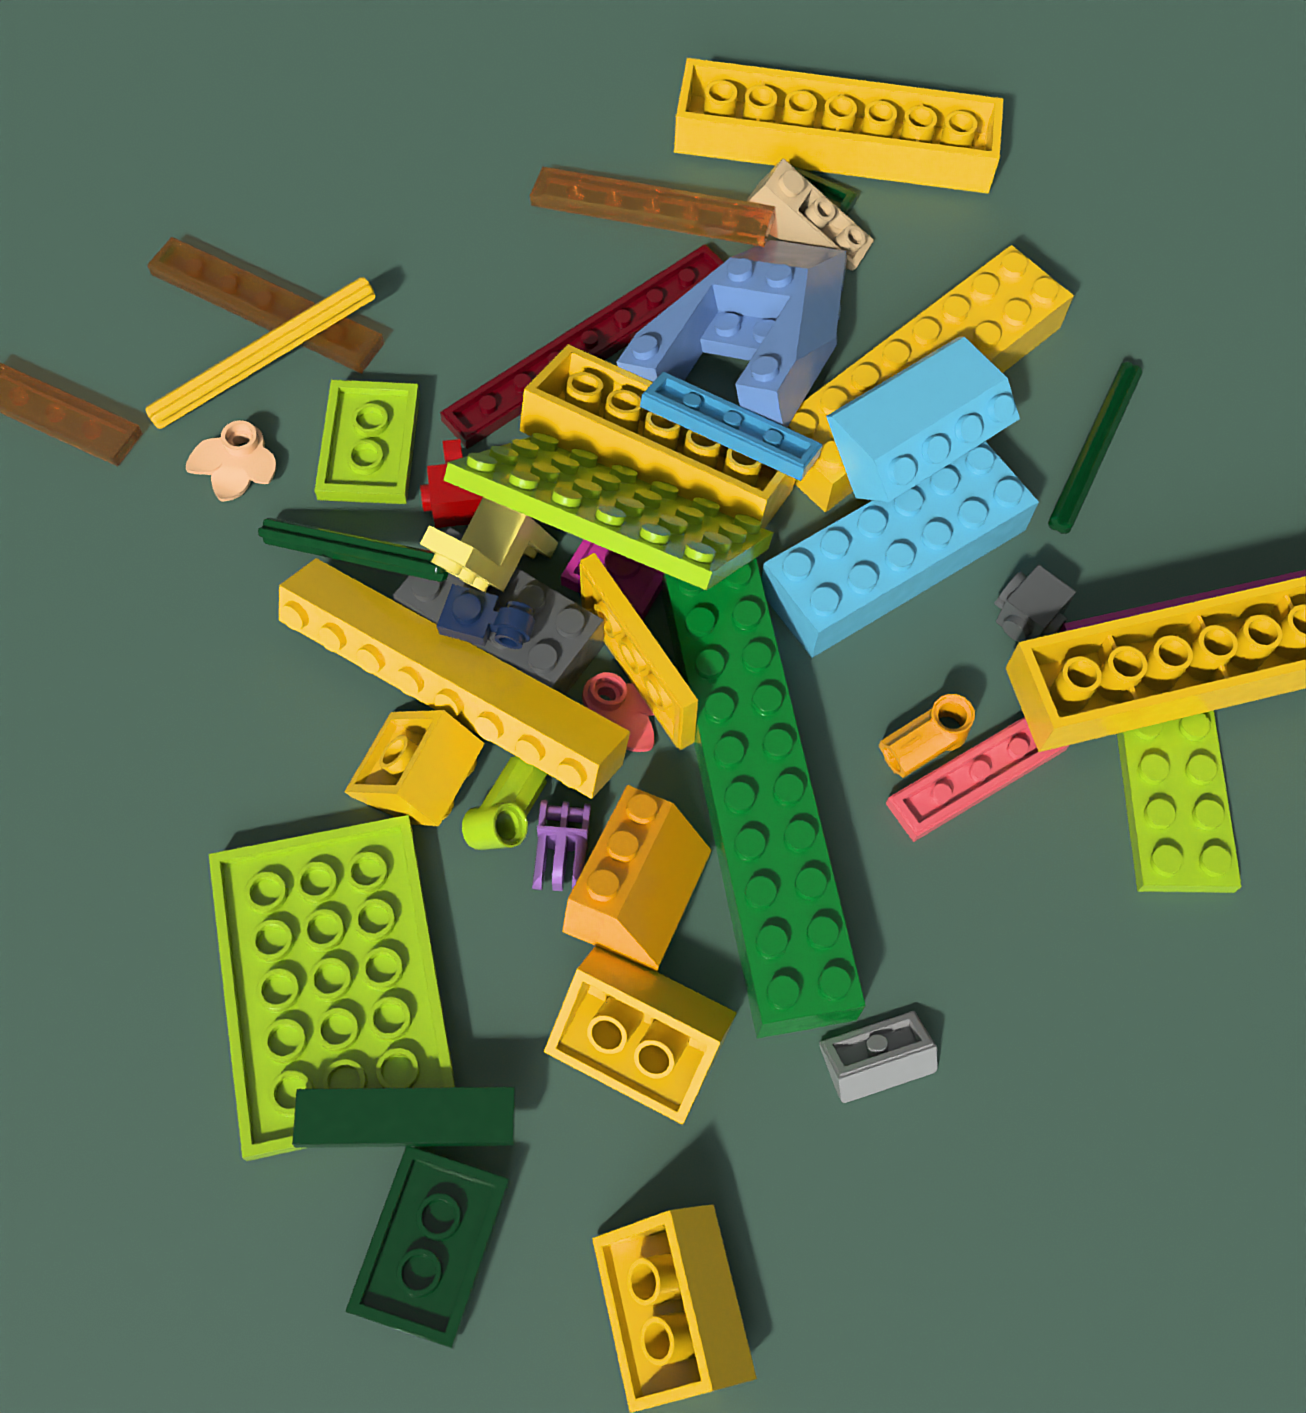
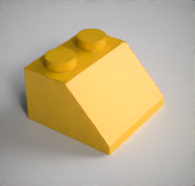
M445 710L391 712L344 792L350 797L394 817L409 815L412 825L440 826L442 820L451 813L454 807V798L464 780L474 771L477 764L476 758L485 743Z

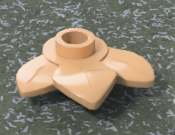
M238 420L226 425L220 437L207 439L198 444L190 454L185 469L188 473L211 475V483L215 495L220 501L225 502L240 497L248 489L251 481L259 484H270L276 472V461L274 455L265 448V441L261 431L247 421Z

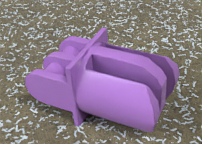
M541 800L532 889L543 890L549 848L555 850L552 872L553 891H563L567 852L575 851L572 877L573 890L585 867L591 804L585 803L584 808L569 807L570 803L563 801L562 806L548 805V800ZM547 820L561 821L560 827L546 826ZM568 822L582 823V829L568 828Z

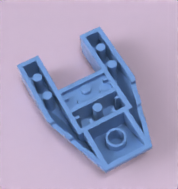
M770 240L730 257L638 331L617 360V366L651 382H654L662 372L684 381L703 352L749 360L750 362L735 384L740 407L787 428L837 345V325L841 313L840 299L841 291L844 288L847 262L846 250Z

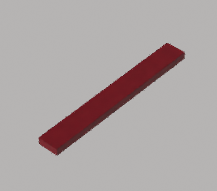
M706 244L702 245L440 412L441 421L457 439H460L467 449L521 415L524 388L568 344L602 360H606L628 346L638 331L722 265L724 261Z

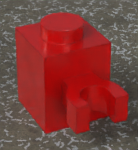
M460 439L442 441L445 464L427 466L429 484L420 485L423 511H432L435 528L470 524L483 498L444 481L448 462L463 458Z

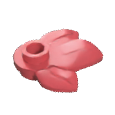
M603 672L590 678L582 692V700L585 707L630 731L626 750L632 752L651 751L654 746V731L648 716L654 714L633 683L626 684L620 676L610 672ZM599 695H606L612 701L604 700Z

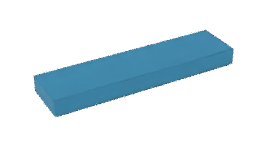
M662 372L641 397V408L799 481L804 478L821 453L823 444L665 372Z

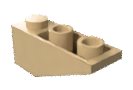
M782 159L758 183L741 208L771 236L782 241L846 250V268L851 271L858 267L874 241L785 159Z

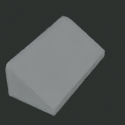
M915 1010L819 1042L836 1092L842 1103L895 1087L937 1071V1047Z

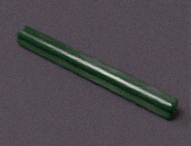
M1131 362L1121 364L1048 521L1049 528L1052 530H1057L1061 534H1067L1071 531L1142 376V368L1139 365H1133Z
M275 518L264 519L262 527L258 528V536L262 537L263 542L268 545L443 582L448 578L449 573L445 569L431 562L435 553L429 550Z

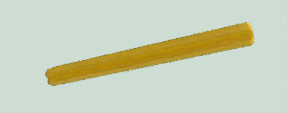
M359 277L149 404L145 408L147 415L158 429L164 428L374 300L375 293L372 286L364 277Z

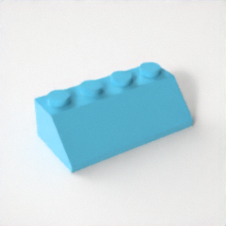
M957 337L826 416L855 498L883 502L892 501L1020 419L1008 378L965 337Z

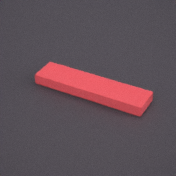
M1023 717L888 797L886 805L911 840L915 842L1066 751L1069 745L1038 752L1026 719Z

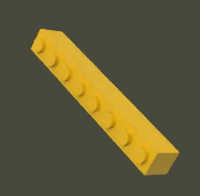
M315 558L279 585V621L286 624L292 630H296L323 645L327 650L335 652L358 665L366 672L400 689L406 695L416 698L435 710H445L459 723L479 734L483 739L493 742L519 757L525 763L533 765L561 781L567 787L573 788L592 799L623 765L630 731L467 641L440 635L437 624L325 562Z

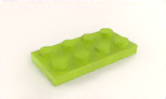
M1214 710L1117 733L1137 891L1235 893L1242 885Z

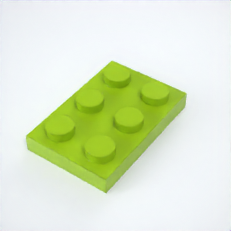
M331 380L314 490L317 500L407 504L420 398L418 384Z

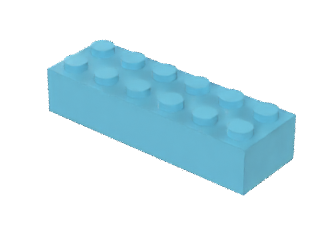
M984 441L892 501L873 500L766 561L763 565L761 576L766 600L810 657L813 658L1024 532L1039 501L988 443Z

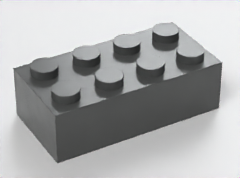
M452 528L445 532L460 541L463 537L462 534ZM516 567L504 592L489 585L486 593L499 597V609L505 607L508 601H518L530 606L534 610L533 618L536 620V624L530 641L523 643L521 649H511L496 642L494 639L496 633L490 631L485 646L471 644L566 696L604 646V620ZM450 573L447 580L443 582L409 575L393 596L395 602L438 624L452 584L474 590L478 589L466 584Z

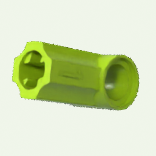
M517 756L511 757L482 805L470 808L465 813L462 821V833L467 844L476 850L513 848L520 845L528 831L526 817L547 783L545 780L547 773L525 763Z

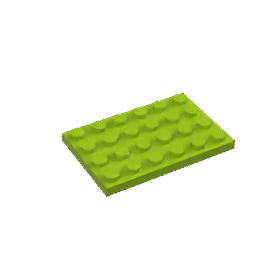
M533 433L532 436L524 439H514L511 443L502 446H492L491 449L483 452L469 453L467 457L448 462L444 481L704 590H708L768 550L774 532L762 528L761 521L754 517L737 514L733 518L719 512L720 505L714 501L699 497L691 501L679 496V489L674 485L661 481H653L651 485L637 479L638 472L632 468L622 465H612V468L597 463L598 456L582 449H572L571 452L557 447L559 441L556 438L542 433Z
M409 815L209 854L241 1151L244 1160L251 1161L305 1149L295 1148L292 1145L297 1089L456 1087Z

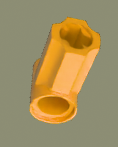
M958 694L941 696L934 702L932 709L880 741L879 748L883 753L886 763L894 773L905 778L945 751H953L960 748L965 743L974 722L975 710L971 702ZM951 717L961 727L957 729L947 728L940 722L939 718Z

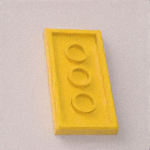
M593 553L581 559L579 567L582 607L604 620V643L676 748L682 750L695 742L698 699L597 555Z

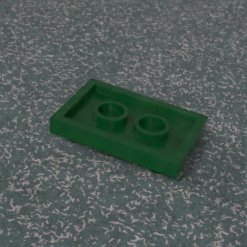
M406 1147L345 1312L454 1349L510 1180L414 1147Z

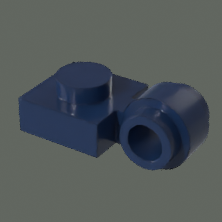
M452 584L439 618L437 629L440 635L482 646L486 645L491 631L496 633L494 639L499 644L511 649H521L523 643L530 641L536 620L533 618L534 610L524 603L508 601L505 607L499 609L500 601L497 595Z

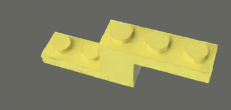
M483 497L461 541L429 525L420 544L435 553L431 561L432 563L445 569L446 572L459 578V580L482 592H486L489 585L504 592L522 555L534 559L538 552L551 559L558 542L531 517Z

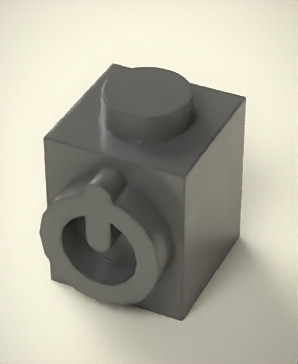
M1040 565L1029 576L1020 571L1008 583L994 603L1001 609L996 623L1003 627V630L1010 638L1019 642L1056 634L1068 619L1063 614L1076 591Z

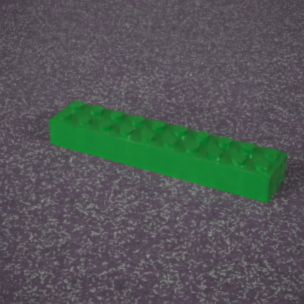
M754 558L708 590L663 573L662 598L678 672L698 699L694 748L756 1037L758 1039L857 1021L866 1005L757 560Z

